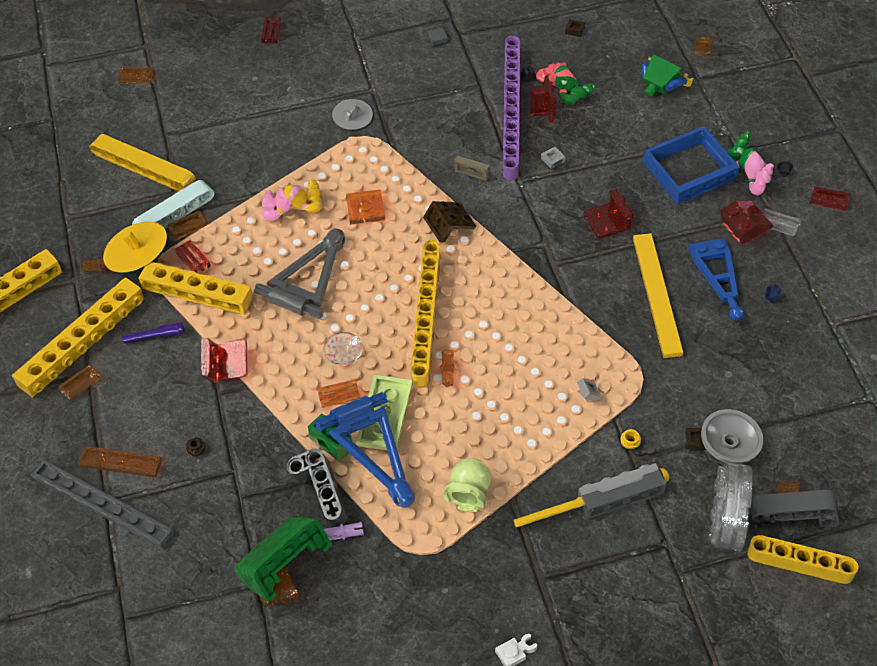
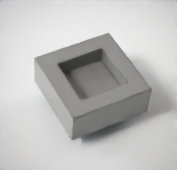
M556 147L541 154V159L551 169L564 163L566 158Z
M582 378L577 382L583 398L595 402L602 398L594 381Z

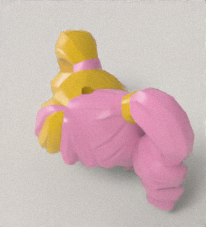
M311 179L308 183L307 192L300 185H288L284 190L282 188L278 190L275 199L271 190L265 191L262 202L264 207L261 212L262 217L267 221H274L291 209H304L308 213L313 214L319 212L322 208L319 183Z

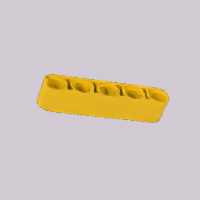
M763 535L754 536L747 551L748 557L754 562L842 584H848L853 581L858 570V563L851 557ZM755 547H760L762 551L757 550ZM776 552H780L784 554V556H780ZM799 557H800V558H803V559H805L806 561H801V560H799L798 558H799ZM820 563H824V564H826L828 567H824V566H822ZM842 568L849 570L850 573L845 572Z

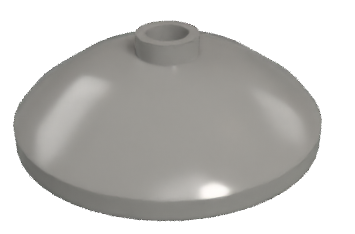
M724 409L712 413L706 418L701 429L702 442L707 451L716 459L725 463L744 464L750 462L759 454L763 445V434L759 425L750 416L737 410Z

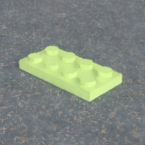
M374 375L368 397L380 392L386 393L388 402L374 408V411L385 407L396 447L398 448L413 381ZM379 421L359 430L356 441L357 446L387 450Z

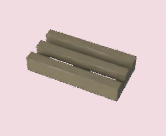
M456 156L455 172L488 181L490 177L489 165Z

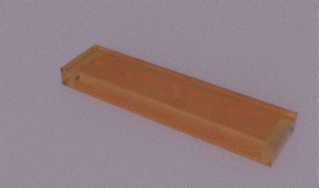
M83 446L77 464L79 467L157 477L162 459L160 456Z

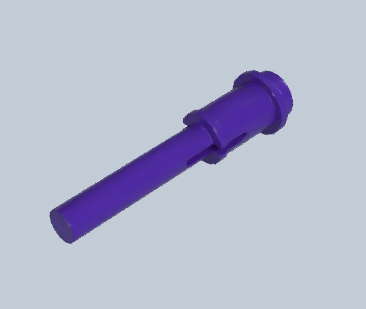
M176 321L173 324L159 326L158 329L124 335L122 339L123 343L157 336H161V338L176 334L181 336V333H184V326L182 322Z

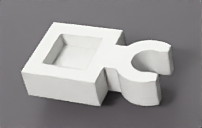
M530 634L524 635L519 643L513 638L495 648V652L504 666H515L526 660L525 652L533 653L537 650L536 643L531 646L526 644L527 641L531 640Z

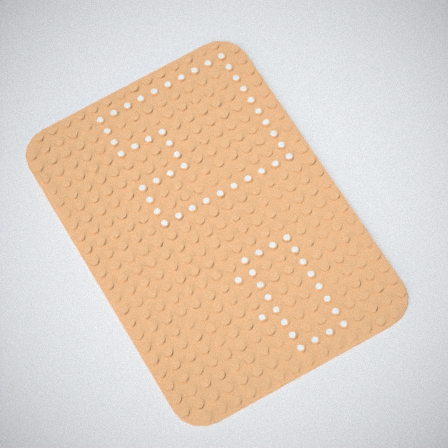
M368 136L349 137L347 140L333 146L169 248L159 257L157 262L163 265L174 266L179 269L211 275L215 278L227 279L231 282L251 286L253 299L245 315L167 295L163 296L307 451L314 448L322 451L329 460L336 483L393 544L404 552L416 555L437 554L456 543L628 408L640 395L644 379L640 365L631 354L472 216L470 217L476 225L475 229H453L445 242H439L423 216L432 201H454L380 138ZM311 179L319 183L322 208L319 212L313 214L308 213L304 209H291L274 221H267L262 217L261 212L264 208L262 202L265 191L271 190L275 199L280 188L284 190L288 185H300L307 192L308 183ZM338 228L343 231L345 243L336 253L321 307H319L324 309L321 319L307 314L301 316L272 304L268 301V298L254 293L257 283L268 286L267 282L321 243L330 230ZM428 240H436L440 245V267L430 379L425 387L412 386L397 448L406 481L415 493L414 503L410 507L403 508L393 502L388 493V488L350 453L338 462L314 443L309 437L308 425L321 413L327 416L332 409L360 397L368 396L374 375L412 380L411 362L423 245ZM323 251L284 281L315 294L327 253ZM582 378L594 381L602 398L598 402L583 398L577 382ZM359 430L349 434L356 446ZM357 446L393 480L395 479L387 450ZM467 458L481 460L491 473V484L488 491L484 494L486 496L484 508H478L477 512L457 509V504L452 501L448 504L443 496L446 486L450 484V474L456 463Z

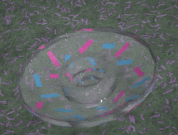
M340 332L327 339L323 350L325 357L330 362L336 365H346L359 358L362 352V344L356 335Z

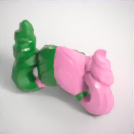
M747 130L745 133L740 134L734 146L727 153L740 168L745 170L751 193L759 196L764 192L766 183H769L772 178L774 165L772 163L768 164L753 148H747L751 138V131Z

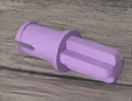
M362 522L349 525L340 524L338 527L324 529L330 541L337 539L345 540L348 537L364 535L363 529H359L362 528Z

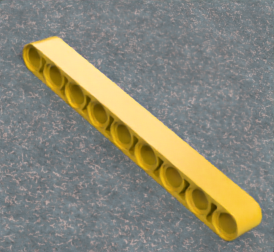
M436 240L426 241L422 252L411 362L413 385L419 388L427 386L430 379L440 267V245Z

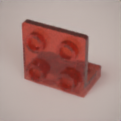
M209 338L201 339V376L214 383L248 375L247 341L245 339L216 344Z

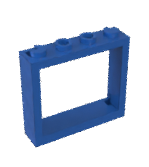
M705 126L694 129L684 135H679L657 146L650 147V149L645 150L643 163L676 204L736 180L740 168ZM701 143L721 169L677 186L658 161Z

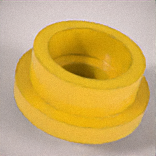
M629 429L622 433L620 441L625 448L635 449L640 445L641 437L637 431Z

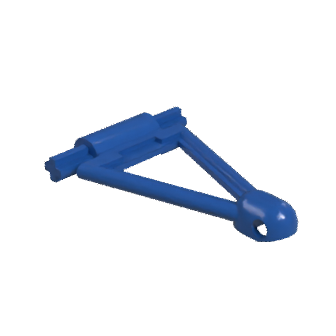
M380 392L371 397H360L332 409L329 415L315 420V428L320 432L332 426L336 427L328 433L388 488V493L396 505L406 508L414 503L415 493L406 481L386 409L382 407L374 411V408L388 402L386 393ZM379 421L395 479L393 480L347 435Z

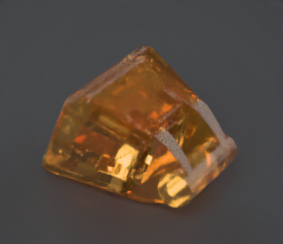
M284 566L277 573L280 582L278 584L275 583L273 588L277 596L269 603L261 598L265 607L271 604L279 603L283 605L300 601L286 566Z

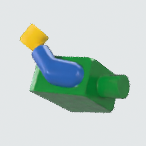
M653 55L652 58L649 57L648 61L642 65L641 77L643 78L644 85L647 86L644 94L650 98L653 97L656 91L664 95L668 91H672L680 86L689 87L692 84L693 78L689 79L687 73L682 77L681 67L656 55Z

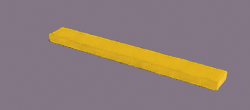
M652 234L633 235V242L663 358L683 356L680 338Z

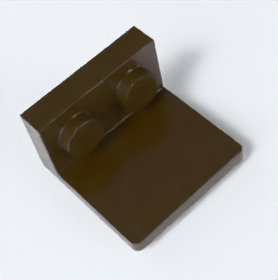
M432 201L423 216L439 242H445L453 229L476 228L472 218L459 202Z

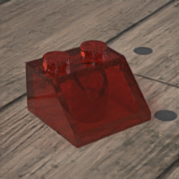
M734 201L720 210L721 222L742 246L773 228V224L752 201Z

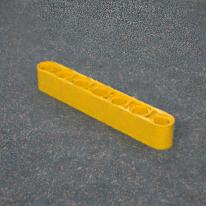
M100 134L89 146L96 156L177 191H181L196 180L193 173L189 170L105 134Z

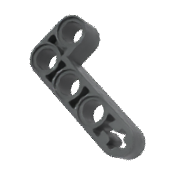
M314 448L291 458L287 463L288 472L298 481L312 478L324 516L334 526L345 524L348 518L347 511L327 457L321 450ZM320 458L319 462L314 464L315 460ZM302 466L301 469L296 472V469ZM327 475L325 480L320 481L323 476ZM330 493H333V495L331 496V498L326 499V497H327Z
M831 490L756 495L751 498L752 520L755 522L819 519L820 525L826 528L836 527L840 523L836 494Z

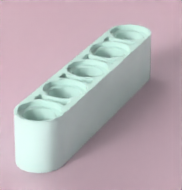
M198 180L135 218L132 225L140 222H155L162 225L165 229L209 202L214 197V191L203 180Z

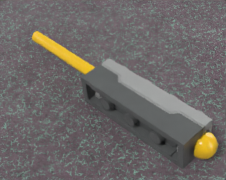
M656 463L646 464L639 467V469L624 471L612 478L606 477L594 484H585L579 488L576 500L514 519V525L517 528L578 507H582L586 518L590 519L662 495L669 480V473L666 469H658Z

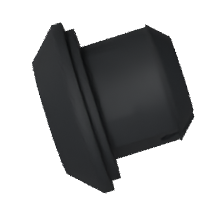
M530 66L528 68L524 67L523 72H521V78L526 81L533 80L535 78L533 68Z
M789 161L778 163L777 169L780 171V175H790L793 164Z

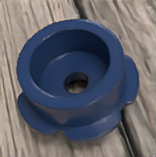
M777 284L774 286L769 285L765 293L766 300H771V303L779 300L781 289H779Z

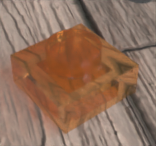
M696 37L694 54H711L713 37Z

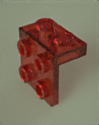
M615 189L610 191L609 203L585 210L584 217L595 236L603 238L631 229L633 212L631 208L627 207L624 196L620 195L618 190Z

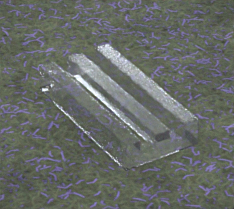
M765 208L759 225L794 236L801 219Z

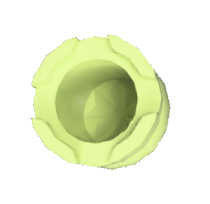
M475 458L463 459L456 463L450 474V484L446 486L443 494L445 501L448 504L452 501L458 505L457 509L467 512H477L480 507L483 509L486 502L484 494L488 491L491 484L489 468L481 460Z

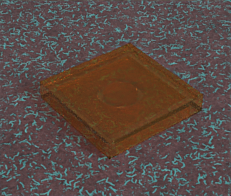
M381 189L346 194L350 225L386 220Z

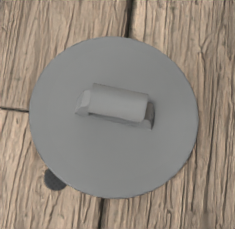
M348 99L335 106L332 117L339 127L347 130H357L371 122L373 112L371 107L364 101Z

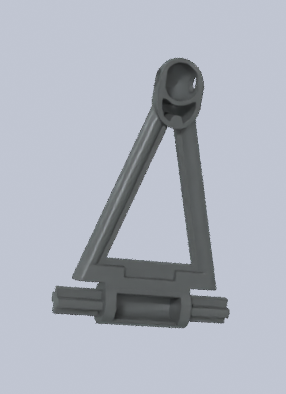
M338 228L330 230L321 243L267 282L268 286L257 283L254 293L268 298V301L272 304L301 316L307 314L321 319L324 309L319 307H321L336 253L345 243L343 231ZM323 251L327 253L315 294L284 281Z

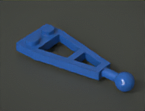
M721 238L689 244L688 250L694 264L721 301L728 302L731 308L729 311L730 318L734 321L743 319L745 315L744 309L738 306L735 301L738 299V291L731 252L725 239ZM724 257L727 273L713 275L703 262ZM729 282L730 292L726 293L719 283Z

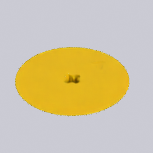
M140 222L121 230L110 240L105 248L103 260L106 267L115 272H130L147 265L163 250L167 240L166 230L162 225L155 222Z

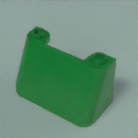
M291 516L237 563L235 573L241 583L269 603L277 596L273 588L275 583L278 584L280 582L277 573L306 547L312 552L316 548H320L325 552L332 546V543L321 523L315 518Z

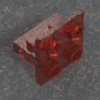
M544 76V85L530 87L529 112L531 116L547 114L549 122L553 123L554 116H556L554 104H557L556 93L553 94V82L549 81L548 76Z

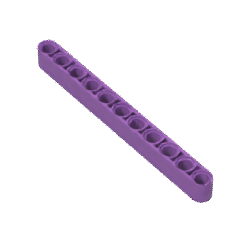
M509 36L505 40L503 176L507 180H515L519 175L520 39L516 36Z

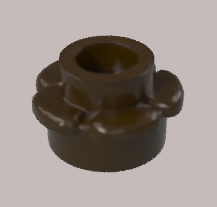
M195 437L187 441L186 452L194 457L203 454L205 442H202L201 438Z

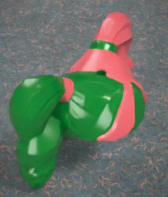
M565 62L550 64L548 68L540 69L536 73L538 81L558 87L560 99L565 105H573L579 99L587 97V95L593 93V89L596 86L592 83L579 86V81L572 75Z

